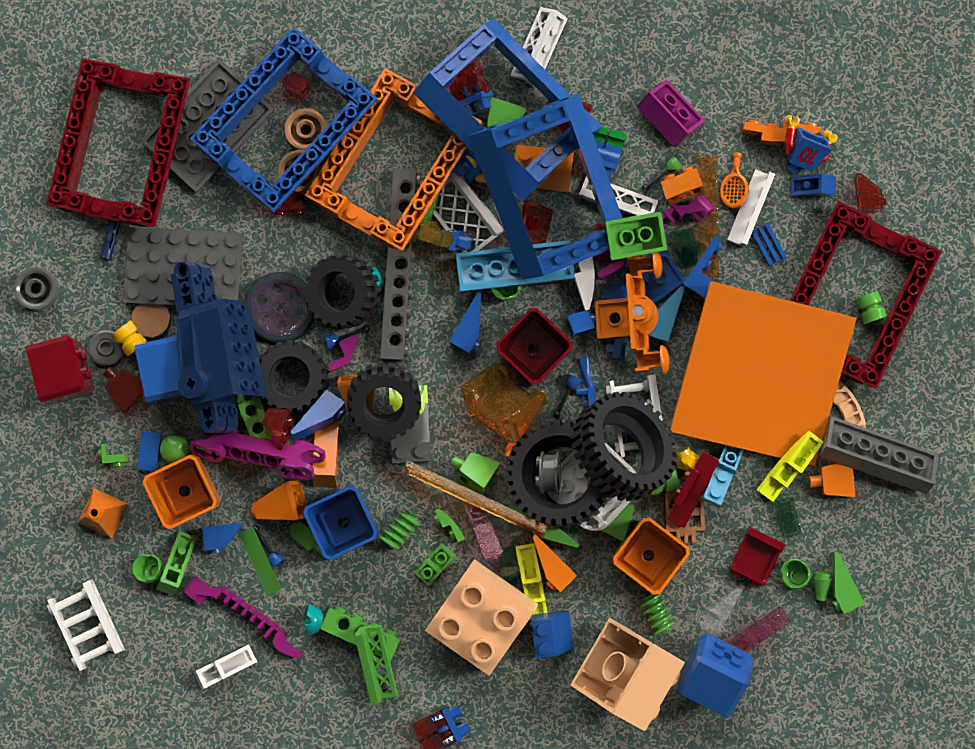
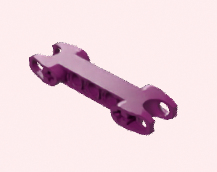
M238 430L233 433H206L203 431V436L207 439H196L190 444L191 452L207 461L219 463L225 457L275 468L279 475L292 480L313 479L315 476L314 468L309 463H321L326 459L325 450L307 441L295 440L292 445L242 435L239 434ZM196 446L205 449V451H201V450L197 449ZM311 452L318 453L320 457L311 454ZM302 469L306 470L309 474H305Z

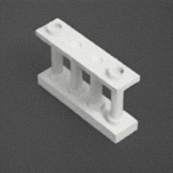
M655 374L648 375L647 380H644L643 383L614 387V381H609V386H606L607 394L614 392L621 394L622 392L641 390L649 391L650 399H647L644 405L650 403L654 406L652 409L654 413L656 411L661 413ZM615 426L618 443H615L617 454H620L623 458L625 457L624 451L639 449L636 442L623 444L621 432L626 431Z
M93 580L83 583L84 588L81 592L58 603L55 598L47 600L49 603L47 608L50 614L55 616L73 655L71 658L72 663L80 671L86 669L84 662L107 651H114L117 654L125 650ZM84 598L90 599L92 603L90 609L64 620L61 609ZM93 615L95 617L98 616L100 620L99 626L74 638L72 637L68 627ZM100 633H106L108 638L106 644L80 655L77 644Z

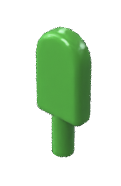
M302 521L293 522L289 527L290 536L307 551H311L313 548L323 556L310 527Z

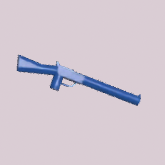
M590 355L577 359L586 387L576 388V395H582L583 404V395H588V405L584 404L588 407L596 402L595 389L598 386L593 385L590 376Z

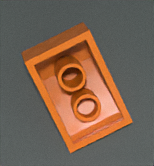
M693 167L682 170V174L677 176L675 174L668 175L661 182L666 200L670 205L705 192L697 168L693 169Z
M534 534L532 538L545 577L549 580L546 584L554 592L557 589L561 592L577 575Z

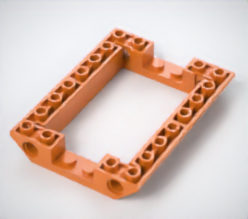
M385 68L370 91L378 100L335 146L306 192L305 197L325 212L385 246L403 252L467 147L452 134L396 224L397 228L381 216L377 218L350 203L347 197L338 193L339 187L394 100L449 130L413 93L418 87L417 85ZM475 118L482 125L483 122Z

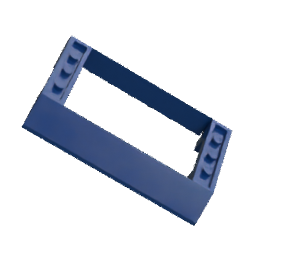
M495 19L477 29L429 72L413 92L475 156L476 153L469 135L485 128L446 89L454 82L455 77L478 56L481 58L486 54L494 43V46L551 103L571 96ZM585 110L594 135L602 126ZM570 128L526 168L503 146L497 148L513 193L521 202L549 177L550 173L573 151H577Z
M293 27L190 139L261 204L275 212L374 105L378 98L350 74L346 75L324 56L321 49ZM299 60L343 97L348 104L272 187L259 173L257 174L235 155L223 141Z
M579 93L545 105L542 109L509 122L504 121L469 135L522 280L547 275L608 251L606 228L600 231L597 229L587 233L588 237L557 249H546L541 251V254L536 255L497 148L568 122L604 226L606 221L622 218Z

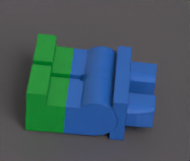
M602 126L593 136L610 180L612 173H615L627 133L610 129L606 147L603 148L608 128ZM583 167V169H582V174L586 175L585 170H584V167Z

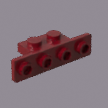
M702 452L691 472L687 470L682 479L685 482L682 489L678 488L673 497L676 501L668 517L669 521L682 528L686 527L719 463V459L706 452Z

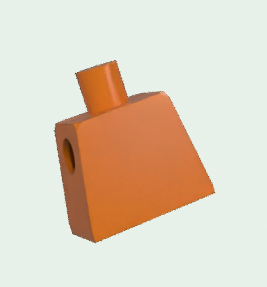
M837 463L819 468V476H809L810 488L821 487V495L855 497L853 468Z

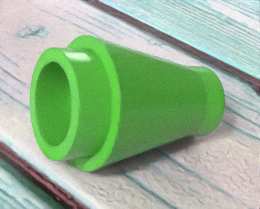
M815 572L813 580L816 600L827 601L833 579L831 578V573Z

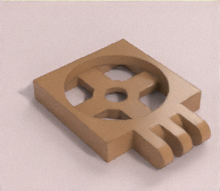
M664 493L666 530L668 532H676V538L680 541V537H684L685 545H688V537H691L692 544H696V531L705 530L704 501H702L704 494H702L698 502L700 507L695 508L692 515H700V520L693 527H689L688 521L686 527L682 528L675 526L668 520L673 509H669V505L674 499L675 493Z

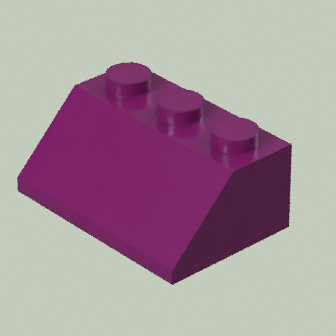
M665 80L651 90L636 106L642 115L646 116L674 147L681 144L705 122L703 117L668 80Z

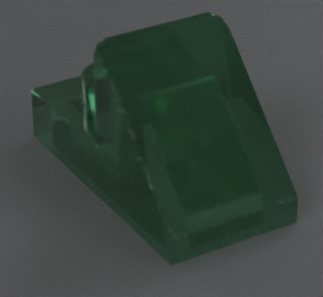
M515 545L496 548L500 578L510 585L520 584V566L518 565Z

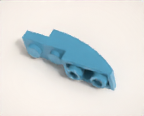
M724 445L718 458L719 463L706 486L702 501L720 508L744 449Z

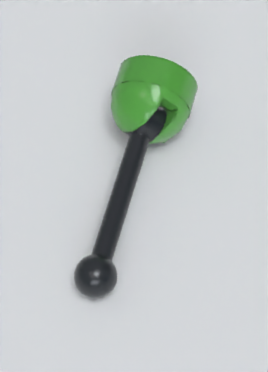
M673 156L667 162V169L650 183L644 184L642 191L647 192L649 187L668 172H679L683 169L682 165Z

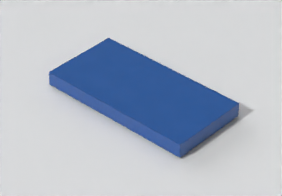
M666 250L660 253L663 266L661 276L656 279L655 273H644L645 296L652 300L653 303L670 294L686 281ZM626 276L602 292L606 300L627 298Z

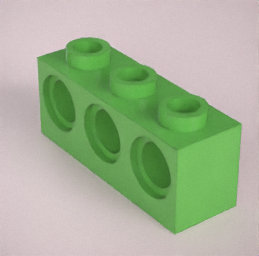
M260 398L238 405L240 421L244 420L246 428H244L246 436L279 442L264 403ZM251 405L255 406L256 413L253 416H248L247 408ZM257 423L263 425V431L259 434L254 432V426Z

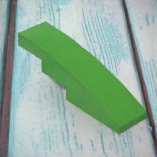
M509 504L507 512L526 517L524 525L541 529V538L578 548L579 544L561 529L538 523L526 515L520 508Z

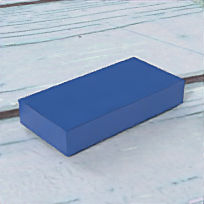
M142 431L137 465L138 470L157 471L161 433Z

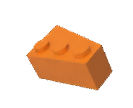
M339 421L311 434V437L314 438V445L325 450L326 455L324 462L309 463L314 468V487L337 488ZM311 452V454L320 457L318 453Z

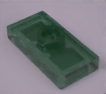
M793 496L775 500L774 506L782 538L802 534Z

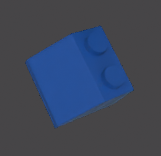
M569 610L532 614L531 622L536 658L553 657L573 649Z

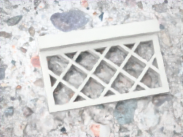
M453 172L444 184L442 193H440V207H436V209H439V213L435 210L434 215L445 230H452L454 224L464 225L465 236L467 226L477 227V235L474 238L476 241L475 249L472 251H480L497 236L504 233V229L467 180ZM452 181L456 187L455 195L444 194L445 186ZM444 196L454 197L453 208L443 207ZM457 198H465L467 201L466 210L456 209ZM442 209L453 211L451 222L442 219ZM456 211L466 212L465 223L454 222ZM469 213H476L478 215V225L467 224ZM480 228H488L492 235L486 240L479 239Z

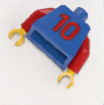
M787 115L785 123L789 125V128L786 130L785 153L790 162L787 169L791 173L796 174L800 168L811 171L816 166L826 162L832 151L831 143L837 141V135L830 130H826L823 133V137L800 127L795 129L800 119L794 116V121L791 123L792 116Z

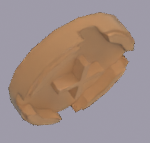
M138 304L132 313V322L137 327V332L145 337L154 338L161 336L166 332L170 324L171 317L165 305Z

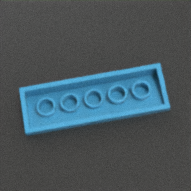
M570 240L534 244L533 248L536 255H539L541 251L546 249H557L570 244ZM510 247L456 253L455 255L460 292L575 279L572 264L544 276L522 280Z

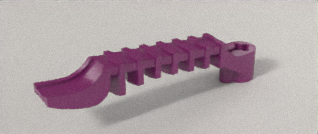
M702 194L688 205L676 206L673 203L670 209L664 210L662 213L664 230L667 228L664 223L665 220L672 225L676 222L674 219L676 216L680 219L691 216L699 223L710 215L715 208ZM625 258L612 260L608 266L596 273L599 279L609 278L622 271L626 264Z
M195 575L183 589L190 598L200 605L208 596H213L215 599H219L220 596L223 597L222 602L225 605L234 600L235 603L231 606L234 611L242 606L244 607L240 612L242 616L245 617L248 612L252 613L248 619L249 621L254 623L257 618L261 619L256 626L257 629L261 631L266 624L270 626L262 635L266 640L275 630L278 631L273 639V644L277 650L295 658H300L303 655L302 652L289 644L285 636V629L280 627L279 623L272 621L268 615H264L261 610L254 608L251 603H247L243 597L237 596L233 590L227 589L226 585L211 588Z

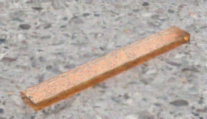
M698 155V172L705 188V192L700 194L715 208L710 215L699 222V259L714 236H718L717 155ZM718 252L717 255L712 254L709 258L712 262L707 270L701 271V273L719 283ZM700 297V307H703L705 301L702 297Z
M407 460L405 464L406 474L538 536L545 537L547 525Z

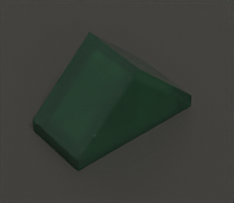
M692 229L672 231L679 269L695 266L698 262V255Z

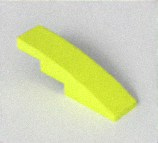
M807 431L779 460L757 488V491L774 502L784 487L788 488L798 472L802 473L823 444V441L810 431Z
M535 544L516 546L524 594L538 603L533 614L548 613Z

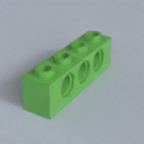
M335 606V608L330 607L320 629L356 646L355 634L358 627L378 625L374 622L367 624L363 622V617L354 613L352 616L345 614L346 610L339 606ZM341 619L349 621L348 629L343 630L339 627ZM388 629L387 632L383 631L391 661L401 639L398 638V633ZM368 632L369 637L374 640L378 632ZM376 647L373 649L374 654L380 657L383 656L382 651Z

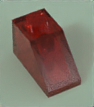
M294 71L290 75L286 74L281 82L282 89L301 103L313 88L309 79Z
M856 173L854 181L858 211L863 213L882 211L884 206H886V196L882 194V189L862 173Z

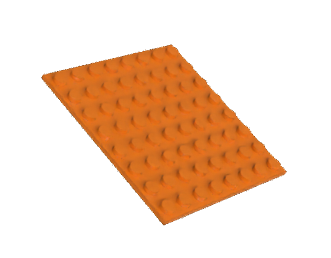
M710 281L671 422V431L782 458L807 431L823 440L856 317ZM820 448L809 462V465H816Z

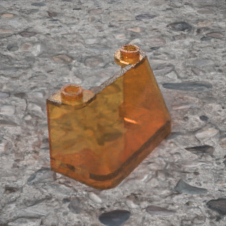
M494 362L460 387L469 414L493 432L514 444L521 439L545 406L547 396L541 389L534 388L530 394L510 381L509 370L505 366Z

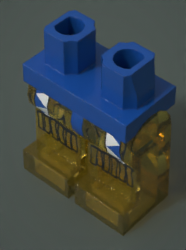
M431 219L423 220L418 236L419 240L442 247H449L451 251L471 249L474 238L465 236V231L445 230L436 227L437 221Z

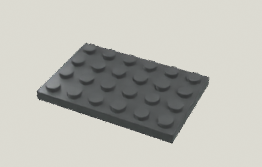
M220 59L188 90L170 169L196 193L221 168L190 138L243 82ZM262 99L223 142L235 154L275 109ZM161 120L141 140L152 152L154 151Z
M128 227L123 303L176 306L171 274L174 273L175 265L181 261L209 266L214 278V289L217 299L239 301L243 233Z

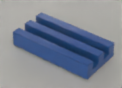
M769 223L752 231V236L768 266L786 258ZM765 229L767 230V232H768V234L770 235V237H771V239H772V241H773V243H774L776 249L778 250V252H779V254H780L779 257L777 256V254H776L775 250L773 249V247H772V245H771V243H770V241H769L767 235L765 234V232H764ZM758 233H760L763 237L769 251L771 252L774 258L773 260L770 259L768 253L766 252L760 238L757 235Z

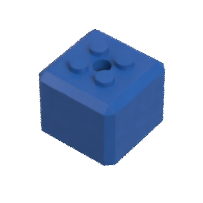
M174 336L135 345V353L146 402L158 405L185 399L186 397L180 393L178 388L180 370L177 337Z
M348 486L306 506L303 513L324 558L334 560L378 539L380 533L360 489L353 486ZM342 517L347 518L349 521V525L345 529L338 526V521Z
M709 633L702 634L683 666L677 691L681 695L724 717H730L749 685L754 663L752 655Z

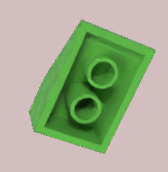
M661 212L605 222L611 260L667 250Z

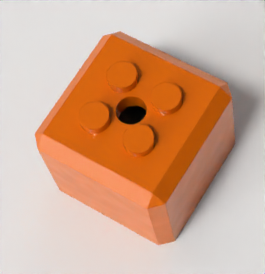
M188 455L146 475L143 480V485L163 527L168 529L175 528L219 507L221 502L220 496L202 459L196 455ZM183 485L190 488V494L186 497L180 494V488Z
M650 517L641 518L611 556V562L649 593L660 594L688 558L690 551L687 545ZM651 550L654 553V558L651 561H646L643 558L644 551Z

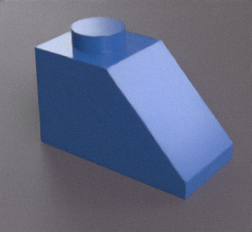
M821 173L791 177V196H835V176Z
M589 310L571 314L566 318L572 337L595 329L596 319L593 313H589Z
M243 523L202 527L204 549L210 550V554L222 552L221 548H226L242 529Z

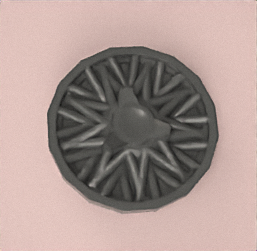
M100 331L90 340L88 346L89 354L100 365H113L123 356V344L116 343L111 336L114 333L113 331Z

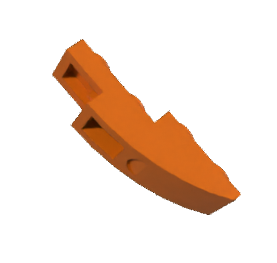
M755 120L744 122L742 133L759 135V143L785 144L786 130L789 128L785 121H783L781 128H778L777 124L767 123V126L761 125L759 121ZM807 122L806 125L798 124L795 126V129L800 127L816 135L821 132V127H817L815 123Z

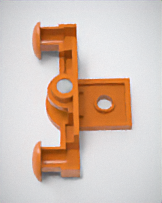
M654 252L653 256L641 257L638 255L627 257L630 264V274H626L627 298L595 301L597 339L630 337L631 349L636 352L637 368H635V371L643 373L651 372L653 368H662L663 374H666L670 366L667 349L663 345L660 346V351L650 352L648 335L656 328L659 313L653 301L645 296L644 273H655L656 279L661 276L662 259L658 252ZM617 313L620 315V321L613 324L611 323V316Z

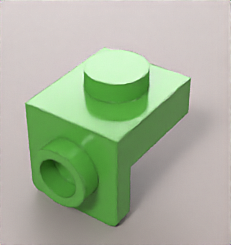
M101 444L98 454L99 460H102L103 464L112 463V467L124 466V462H128V454L109 455L108 444Z

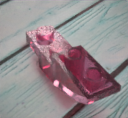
M464 487L458 488L485 561L487 562L504 555L482 497L481 499Z
M779 605L737 633L727 643L747 653L788 625L791 620Z

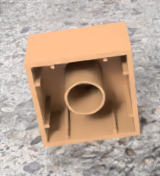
M474 559L425 631L490 676L534 613L538 603Z
M609 617L570 685L614 715L645 731L650 722L657 717L660 705L670 687L678 681L680 670L685 662Z

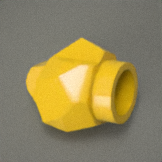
M685 447L675 454L677 457V467L686 472L687 470L691 472L699 459V456L691 451L689 447Z

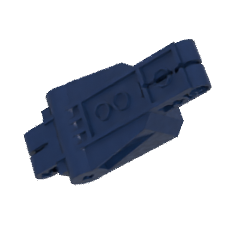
M181 261L175 265L174 273L171 274L178 314L176 319L180 370L178 388L184 397L190 399L191 406H197L200 426L204 432L233 433L238 428V411L235 404L266 396L251 311L244 301L217 299L214 289V278L209 266Z

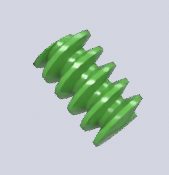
M403 507L406 512L405 514L398 513L401 519H393L396 525L388 524L390 531L383 530L385 537L379 535L385 543L397 550L400 549L398 542L405 543L403 536L410 538L408 531L415 532L413 525L420 526L418 519L405 507Z
M662 593L651 594L640 599L644 600L640 606L648 608L644 614H651L647 621H654L650 626L651 629H658L654 636L672 629L673 627L671 626L675 623L674 620H668L671 617V613H664L668 606H661L665 602L664 599H658Z

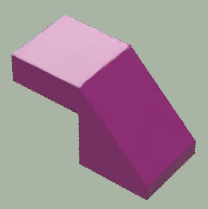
M357 335L339 342L345 356L328 364L331 372L350 364L359 341Z

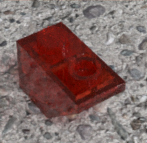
M292 193L275 212L271 210L269 212L274 214L275 217L286 216V213L293 212V215H304L305 211H309V207L297 195Z
M268 408L262 420L265 434L278 450H282L284 444L288 442L289 433L294 428L295 421L291 416L290 409Z

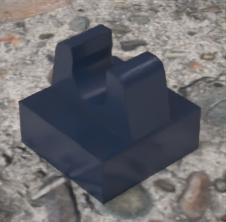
M615 339L614 345L606 344L605 352L612 353V358L615 360L624 361L627 342Z

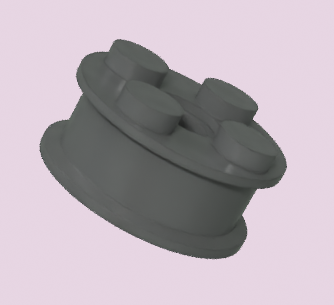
M32 267L22 271L14 283V293L18 302L34 311L50 308L59 296L60 289L57 279L52 273L43 268ZM36 284H40V292L34 294L33 287Z
M542 451L540 457H536V468L539 469V476H536V488L540 489V494H544V491L556 492V495H559L561 484L560 452H557L556 455H550Z

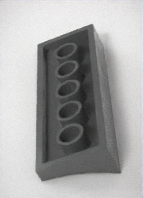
M833 416L829 418L819 457L927 494L935 485L938 462L937 453Z

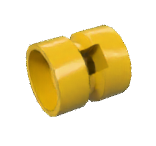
M131 320L111 335L117 344H123L122 349L127 357L135 352V345L147 342L141 333H136L137 327Z

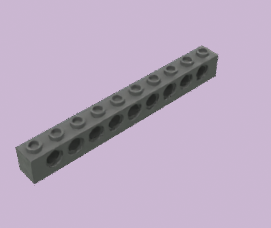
M393 168L390 224L396 228V224L403 215V212L399 210L402 204L409 205L416 194V186H420V175H417L416 169ZM409 185L411 191L404 194L401 192V187ZM416 231L403 252L388 247L381 360L404 361V357H408L409 345H405V340L410 335V326H407V319H411V307H408V300H412L413 289L409 288V282L413 281L414 269H410L411 262L415 261V250H412V243H416ZM399 260L405 261V268L397 269L395 267L396 262ZM397 279L405 281V285L400 289L394 286V282ZM396 298L403 300V305L399 308L393 306V301ZM394 317L402 319L400 326L395 327L391 324ZM393 336H399L401 342L399 345L393 346L390 344V339Z

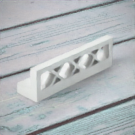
M540 7L523 48L527 52L533 48L531 56L546 69L568 18L557 10ZM549 14L547 20L542 23L544 15ZM540 31V36L534 39L536 33ZM514 66L510 76L524 80L534 86L523 74H518L519 70Z
M755 169L748 186V197L744 204L740 206L727 241L744 248L746 247L775 176L774 173L769 172V174Z
M586 176L579 197L596 203L592 190L586 189L588 184ZM611 184L612 189L615 190L617 195L615 198L620 212L636 216L655 211L658 203L657 200ZM630 195L635 203L632 205L625 203L621 197ZM647 201L652 203L653 206L651 211L641 209L639 204Z

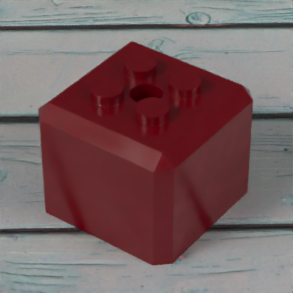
M530 308L496 343L497 354L531 387L539 386L572 351V341L538 308ZM531 344H536L539 347V352L536 355H532L528 351V347Z
M65 335L26 346V353L40 403L54 405L91 394L94 389L91 381L93 375L90 367L87 365V352L83 349L81 342Z

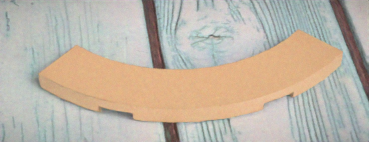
M839 381L833 402L841 412L844 421L866 428L865 419L857 400L851 391Z

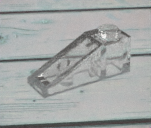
M742 584L737 585L705 607L703 611L699 610L694 619L696 621L695 625L718 637L745 586Z

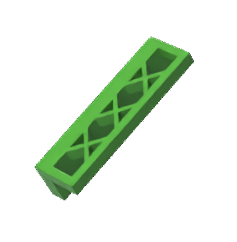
M382 625L359 627L355 634V640L371 705H379L382 698L397 697L398 695ZM377 631L378 640L374 641L371 639L368 632ZM375 647L382 651L383 656L381 659L373 654ZM379 664L387 670L385 676L377 671ZM382 683L388 684L391 687V691L382 692Z

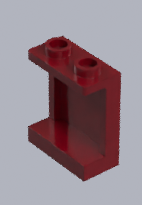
M749 527L729 569L733 570L732 575L740 579L745 576L750 579V584L758 588L760 585L766 586V581L786 544Z

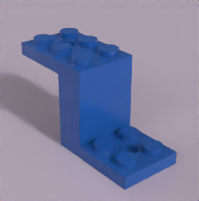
M716 235L683 284V286L703 299L706 297L709 282L715 281L701 273V271L707 270L712 262L709 258L712 254L717 255L723 246L720 244L722 239Z

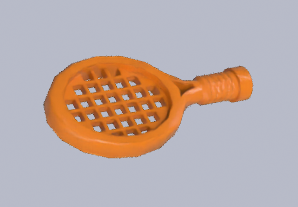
M738 152L733 153V171L724 178L720 187V197L723 203L733 209L744 204L749 192L748 183L739 172L742 153Z

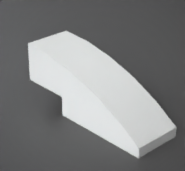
M592 257L578 262L580 272L574 274V280L584 311L590 309L594 292L595 273Z
M247 645L193 673L201 689H205L256 663L257 660L250 646Z

